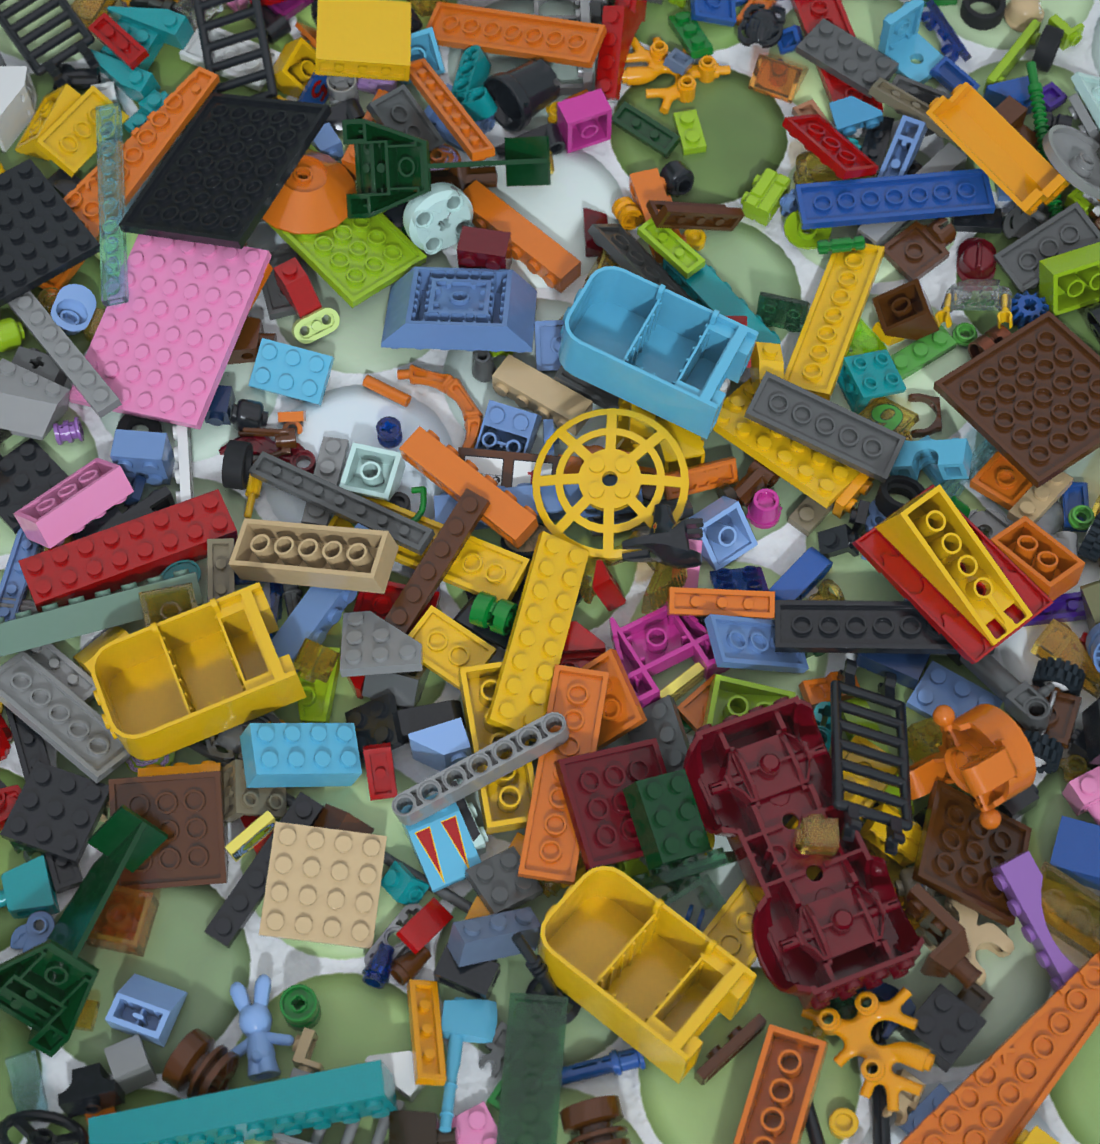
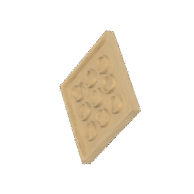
M275 822L259 936L370 949L373 946L387 836Z

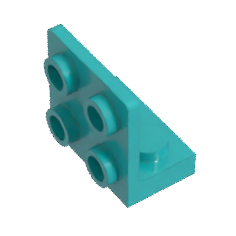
M886 349L844 357L837 383L852 412L856 414L863 413L870 399L905 392L906 386Z

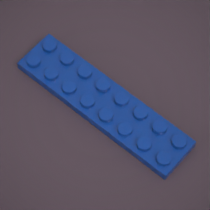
M982 169L795 184L794 189L802 230L994 213L996 208L989 177Z

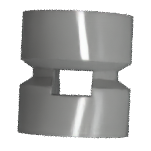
M327 77L326 82L331 107L348 99H357L360 102L356 78Z

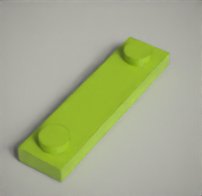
M1036 19L1031 21L987 77L983 94H985L987 85L1006 81L1007 75L1029 47L1037 44L1041 33H1039L1041 22Z

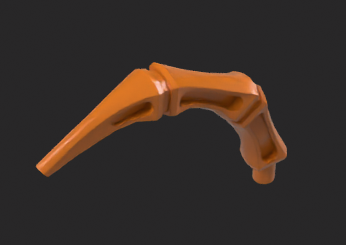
M413 364L409 366V369L397 370L398 380L410 379V383L413 385L431 386L455 400L462 411L465 421L466 436L462 447L474 448L482 426L483 414L471 399L461 381L450 374L430 371Z

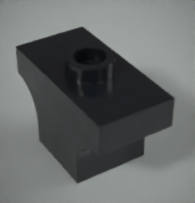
M100 1062L73 1069L70 1086L64 1092L58 1094V1105L69 1118L83 1114H95L102 1109L125 1104V1092L115 1079L110 1080V1075Z

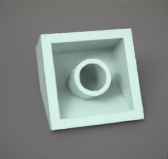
M353 442L339 487L358 495L389 501L399 489L406 466L400 452Z

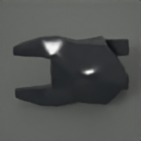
M656 504L649 535L622 541V549L642 550L623 553V561L659 562L674 568L701 566L702 555L689 548L688 539L703 537V530L701 528L704 526L703 519L690 518L676 523L671 507L666 504Z

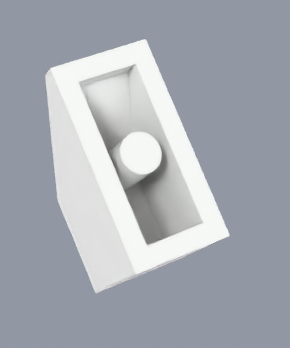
M411 1051L370 1055L365 1059V1063L381 1060L394 1076L395 1090L411 1103L426 1086L415 1084Z

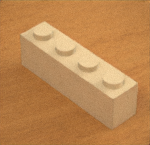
M508 354L492 375L493 389L497 394L503 397L507 396L514 400L521 408H528L542 416V420L553 419V423L558 428L567 421L593 410V401ZM588 419L571 426L566 431L576 436Z

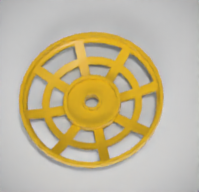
M616 408L597 409L583 413L559 427L541 449L534 466L532 479L533 498L537 512L551 535L589 551V558L600 560H620L623 553L642 550L614 549V533L631 530L643 522L651 529L654 518L652 514L654 513L655 505L661 502L665 486L680 488V496L672 513L676 523L679 522L683 515L689 492L688 467L684 454L672 435L655 420L641 413ZM607 415L606 428L590 431L578 439H575L566 431L571 426L585 419ZM617 415L638 419L652 426L657 432L645 440L632 431L617 428ZM606 436L605 449L593 454L582 445L593 438ZM616 436L628 438L638 443L639 446L630 454L616 449ZM559 438L568 448L559 460L556 475L540 476L546 454L552 444ZM664 439L670 444L677 457L681 477L665 476L662 460L654 449ZM575 452L584 461L580 471L576 474H564L566 464ZM646 453L652 458L657 475L641 474L637 461ZM606 475H615L618 479L616 484L606 486L602 482ZM579 484L583 497L573 507L565 496L563 485ZM555 485L558 500L566 512L556 525L552 522L544 508L540 487ZM641 485L656 486L655 494L650 504L645 507L637 499ZM589 505L597 510L604 511L603 524L591 522L580 514ZM628 506L638 515L627 522L614 524V512ZM573 522H576L587 530L603 533V549L582 545L570 539L563 532Z

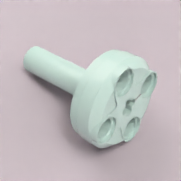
M446 182L431 184V192L410 200L403 215V225L407 235L418 248L424 250L429 255L436 254L456 244L459 241L462 226L474 227L472 223L473 206L471 201L462 190Z

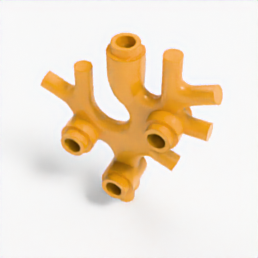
M634 37L631 43L634 53H628L626 63L646 62L648 66L626 67V70L623 71L622 84H627V86L643 85L653 81L661 74L673 75L675 83L672 86L645 90L646 99L661 98L663 100L659 111L662 114H668L674 100L678 99L680 102L690 103L695 99L696 81L694 79L698 78L703 83H711L716 78H719V75H730V65L719 66L712 56L706 55L699 60L698 65L693 64L682 76L672 72L663 65L665 58L668 56V46L660 37L652 39L650 50H646L638 39Z
M905 987L889 1001L884 1002L878 1001L876 995L872 992L864 991L859 993L855 999L857 1015L852 1019L841 1018L839 1013L830 1007L816 1011L812 1008L803 1009L801 1017L813 1021V1026L820 1028L825 1034L837 1035L843 1040L844 1048L833 1058L841 1068L849 1059L855 1056L864 1058L861 1064V1073L865 1080L859 1095L870 1099L874 1087L879 1084L883 1085L886 1090L887 1111L889 1112L899 1111L900 1091L904 1090L916 1096H921L924 1085L895 1074L892 1071V1066L895 1063H901L921 1072L924 1070L930 1072L935 1060V1054H932L930 1049L911 1042L902 1041L878 1045L871 1037L873 1026L883 1020L897 1023L915 1031L918 1019L908 1016L901 1011V1006L912 996ZM870 1000L872 1004L869 1007H863V1002ZM827 1017H834L830 1024L824 1023ZM877 1066L878 1070L876 1073L870 1074L868 1073L869 1068Z

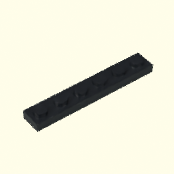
M300 792L280 822L313 826L324 806ZM274 831L204 931L208 936L227 948H230L264 898Z

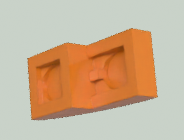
M839 671L830 672L824 678L802 681L799 684V689L804 701L811 703L813 708L820 702H830V684L833 680H839ZM855 675V686L860 687ZM841 693V700L843 701L853 698V696Z

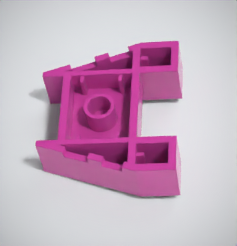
M664 592L659 593V609L621 628L613 617L609 618L613 649L618 653L642 708L660 700V690L653 681L652 676L690 657L694 663L699 662L705 668L703 677L706 681L713 674L720 675L730 670V668L717 667L707 629L698 622L699 620L696 617L667 615L668 595Z

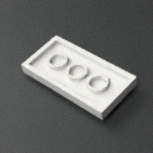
M197 28L185 49L181 50L179 55L181 60L205 69ZM221 28L208 31L210 42L234 35V33ZM247 40L212 51L213 63L259 49L260 45ZM270 48L272 64L274 65L280 52ZM262 58L215 72V74L231 80L263 70ZM266 79L244 86L260 92L266 84Z

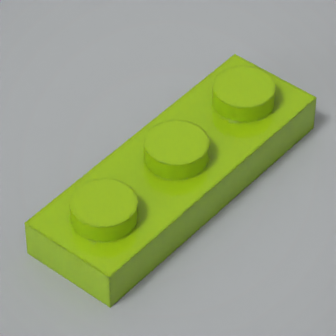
M652 218L637 228V234L686 279L705 266L706 260L671 228H656Z

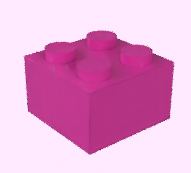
M601 88L588 91L573 98L564 99L557 103V126L566 144L565 149L567 153L611 139L612 108Z

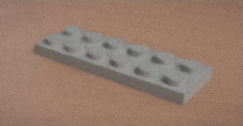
M21 651L0 666V702L96 784L132 757L118 738L114 740L110 729L106 728L100 714L26 652Z

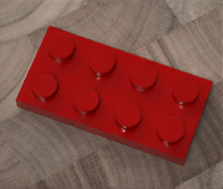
M819 114L785 117L782 126L789 131L790 136L798 139L806 150L815 154L822 164L835 172L838 178L847 180L849 178L876 175L879 166Z

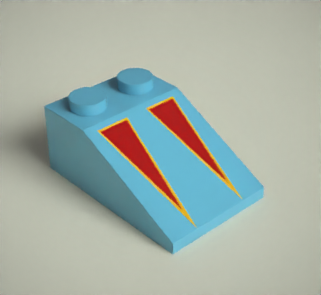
M438 793L426 797V799H434ZM456 802L414 825L402 824L433 893L466 879L465 870L481 862ZM407 805L403 807L401 813H408L413 806Z

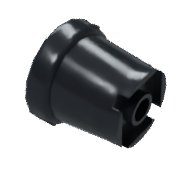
M534 58L505 73H495L487 77L483 83V87L487 89L498 106L494 119L504 129L511 132L521 131L529 124L532 117L559 97L560 85L555 87L553 82L557 76L550 65L542 59L534 61Z

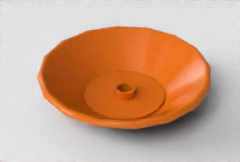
M307 149L262 220L276 229L293 234H319L336 228L348 218L346 194H356L355 181L341 163L327 154Z

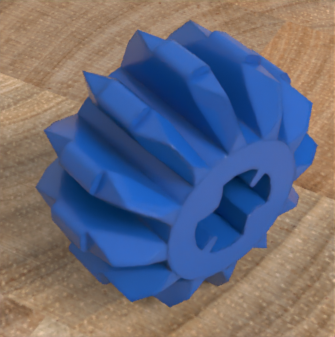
M1027 290L1023 295L1017 293L1009 301V311L1013 315V326L1017 325L1019 330L1048 312L1049 305L1045 304V297L1038 298L1037 292L1030 295Z

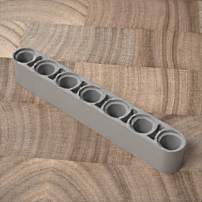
M558 712L548 713L399 793L392 801L393 812L402 824L414 825L557 748L569 738L570 732L564 716ZM555 725L562 726L558 732L549 731ZM528 739H537L534 745H524ZM504 752H512L511 757L508 759H500ZM481 765L488 766L484 772H475L477 767ZM454 779H463L458 786H451ZM430 792H438L434 799H426ZM407 805L413 806L408 813H401L403 807Z

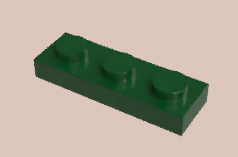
M625 101L612 116V124L665 158L669 157L681 141L679 135Z

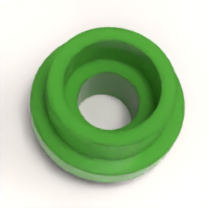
M961 323L954 328L952 337L957 342V345L968 347V344L977 338V331L972 324Z
M1086 505L1075 506L1068 514L1069 524L1077 530L1089 529L1095 520L1092 509ZM1077 517H1082L1085 521H1081Z

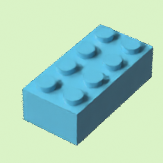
M249 723L240 736L247 788L352 786L362 774L354 723Z

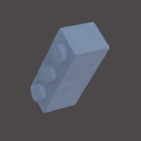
M531 907L453 922L447 947L458 967L521 954L511 939L517 932H521L532 950L536 951L541 924Z

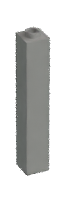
M949 142L916 174L964 170L968 155ZM910 221L860 225L856 236H864L865 243L883 246Z

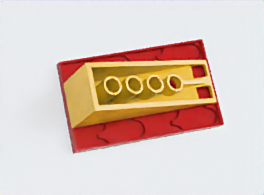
M932 484L852 543L878 573H882L939 634H942L958 653L971 664L977 663L1054 603L954 505L940 484L937 486Z

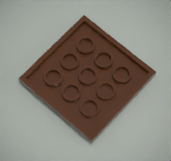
M222 771L108 779L110 817L123 804L168 834V838L133 873L124 868L114 887V892L228 883Z
M937 780L930 793L912 879L1009 928L1015 924L1016 917L1008 909V899L1004 892L1000 891L993 881L994 874L991 869L1019 853L1028 851L1032 828L1001 812V824L996 829L988 830L982 827L979 821L981 811L976 809L974 805L976 799Z

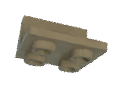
M235 759L221 768L225 822H234L244 815L260 817L266 811H269L275 818L282 819L287 812L286 787L247 788L243 760Z

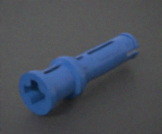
M634 1048L618 1052L614 1049L607 1056L557 1067L556 1072L559 1085L563 1086L605 1074L614 1073V1075L620 1076L624 1071L636 1068L644 1070L646 1066L643 1055Z

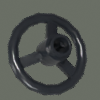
M41 1109L22 1110L6 1116L0 1122V1144H13L7 1136L8 1130L12 1126L27 1139L26 1144H89V1135L84 1126L73 1118L54 1111ZM29 1122L53 1123L66 1128L71 1133L55 1135L46 1128L36 1130Z

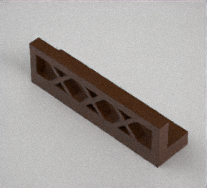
M649 200L646 204L656 228L733 231L745 216L741 208L726 207L725 204Z

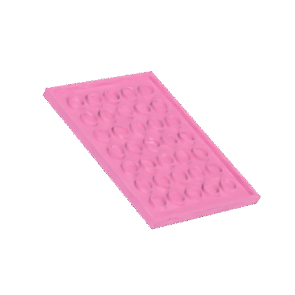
M138 234L85 355L87 361L116 394L122 404L114 409L113 412L201 429L264 277L266 267L271 260L272 255L269 250L246 246L238 249ZM72 385L69 401L74 404L91 407L74 385Z

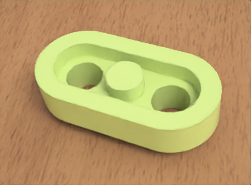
M322 307L295 321L292 326V335L298 342L309 344L336 330L340 323L339 315L334 309ZM327 315L329 318L328 322L323 324L322 317ZM306 326L307 332L302 335L300 329Z

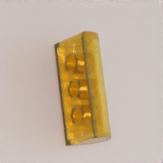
M1045 861L1040 868V872L1043 875L1041 898L1042 910L1048 930L1090 959L1100 949V897Z

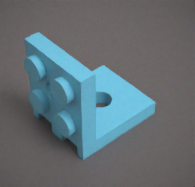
M923 0L907 1L900 9L894 13H889L884 18L878 51L899 63L896 74L924 84L933 78L929 73L944 56L918 34L925 2ZM917 59L920 60L922 63L914 64L911 62V60Z

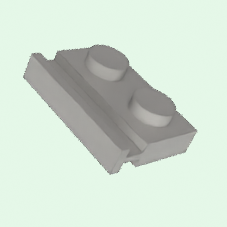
M1075 93L1068 97L1072 105L1068 109L1073 119H1079L1081 122L1078 126L1080 131L1089 135L1100 144L1098 129L1078 94Z

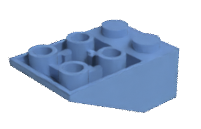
M489 400L475 449L530 453L542 416Z

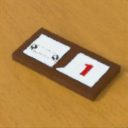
M458 447L459 457L462 460L466 461L468 459L473 462L479 469L478 472L484 477L489 475L497 482L498 486L508 488L517 487L521 483L532 484L534 466L539 454ZM546 455L540 476L556 475V469L561 456Z

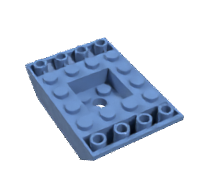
M413 267L391 286L381 347L392 349L415 348L418 350L440 349L444 351L532 352L537 290L514 270Z

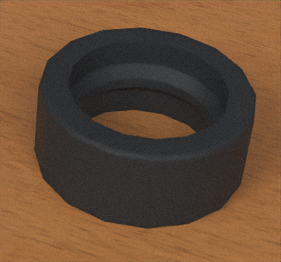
M962 0L961 18L971 28L977 30L993 29L1002 21L1006 0ZM976 2H985L993 6L996 11L990 14H981L973 10L970 5Z
M1051 25L1045 26L1032 61L1036 62L1038 70L1049 72L1064 34L1063 29Z
M230 440L228 442L222 463V484L225 488L245 490L247 488L250 474L249 469L253 465V446L251 442Z
M889 476L885 483L880 484L875 497V505L879 512L888 517L904 505V503L894 500L889 494H900L911 500L925 490V488L918 481L908 476Z

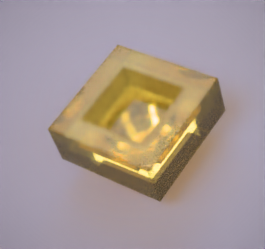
M86 1000L74 1029L93 1032L100 1007L98 1001Z

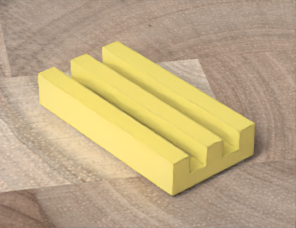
M699 662L695 663L660 691V699L670 695L676 702L704 680L705 668Z

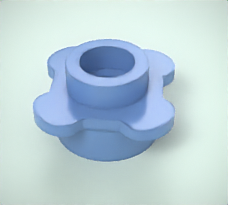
M794 189L780 199L779 204L782 207L781 215L783 216L798 210Z

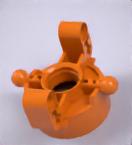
M979 704L956 718L951 707L940 705L934 709L932 716L936 725L940 726L943 745L938 746L940 752L928 755L909 766L911 800L930 793L937 780L946 784H956L960 789L976 799L974 805L976 809L981 811L979 821L982 827L988 830L996 829L1001 824L1002 818L1000 812L995 808L1028 789L1035 780L1036 763L1032 748L1017 723L1007 713L994 705Z

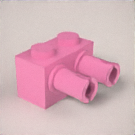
M1100 766L1069 781L1062 795L1077 816L1084 812H1089L1095 823L1100 825Z

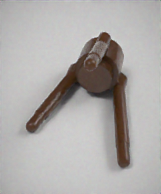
M244 427L243 431L238 432L239 436L275 437L276 447H281V450L270 453L274 457L289 455L292 448H297L295 428Z

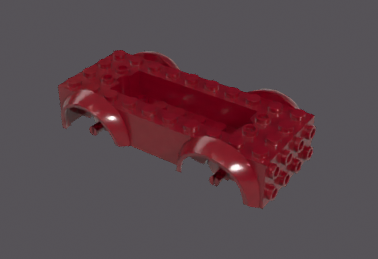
M786 696L779 698L773 705L765 708L762 705L749 710L748 714L739 717L738 715H731L720 724L714 726L706 724L698 728L686 753L683 769L686 771L705 830L710 834L727 837L757 904L751 925L752 940L759 964L772 985L783 993L798 996L804 1010L813 1007L814 1011L830 1005L829 1000L840 997V1000H845L857 994V989L866 986L867 990L883 984L882 980L892 976L893 980L909 974L908 969L916 965L915 961L920 956V949L925 941L922 935L919 937L903 910L891 882L884 858L870 856L857 830H855L853 842L842 839L844 811L837 810L832 805L831 757L817 726L811 703L799 699L798 696L790 699ZM792 814L797 817L799 824L795 829H788L783 825L782 818L785 815ZM798 840L807 841L811 848L810 851L806 853L797 850L795 842ZM810 866H817L822 870L823 876L818 881H812L807 877L806 869Z

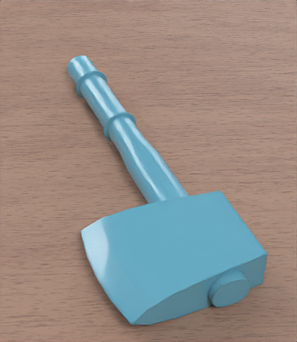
M464 997L444 1000L441 1021L443 1039H449L446 1057L447 1080L443 1086L444 1094L440 1113L439 1130L441 1132H450L452 1127L463 1042L490 1043L493 1041L498 1013L497 1003L494 1001L466 999Z

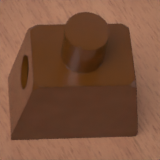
M247 316L227 365L255 362L262 338L277 342L276 333H264L262 321L259 318Z

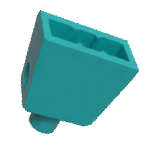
M44 855L1 875L3 890H0V908L7 906L13 918H28L37 911H45L50 914L60 913L56 891L47 859Z

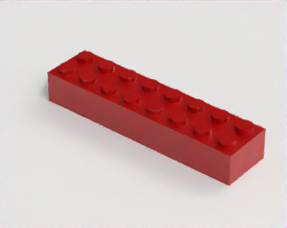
M217 489L24 558L18 562L38 612H42L41 606L56 602L58 607L69 605L68 599L84 595L85 600L95 598V592L106 589L114 592L120 590L121 585L133 582L139 583L148 578L158 576L169 565L180 560L196 562L207 558V539L234 538L235 547L238 534L220 491Z

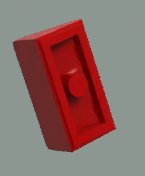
M600 559L597 560L592 587L607 610L612 611L625 604L626 599L604 562Z

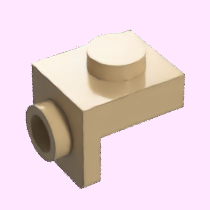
M304 1027L302 1034H297L292 1047V1051L295 1052L292 1059L295 1067L310 1073L324 1071L321 1063L310 1060L318 1039L315 1030Z

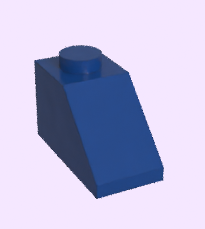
M1028 76L986 86L983 98L993 108H996L1008 96H1011L1028 108L1026 115L1032 113L1031 109L1033 107L1030 106L1032 101L1029 100L1031 95L1028 94L1027 89L1029 85Z

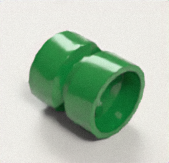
M481 591L472 604L469 622L483 629L490 626L492 632L507 636L512 630L518 605L506 599L498 601L495 595Z
M297 984L290 986L283 992L279 1004L287 1024L297 1031H303L304 1027L309 1029L315 1027L321 1017V1007L314 991L306 985Z

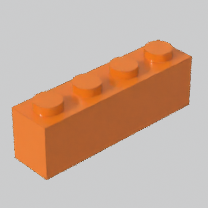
M657 168L629 174V190L636 207L643 215L642 225L652 218L646 207L649 200L672 201L670 195L667 196L665 179L660 177ZM671 228L687 243L684 233L680 234L679 229ZM649 245L653 258L658 263H663V257Z

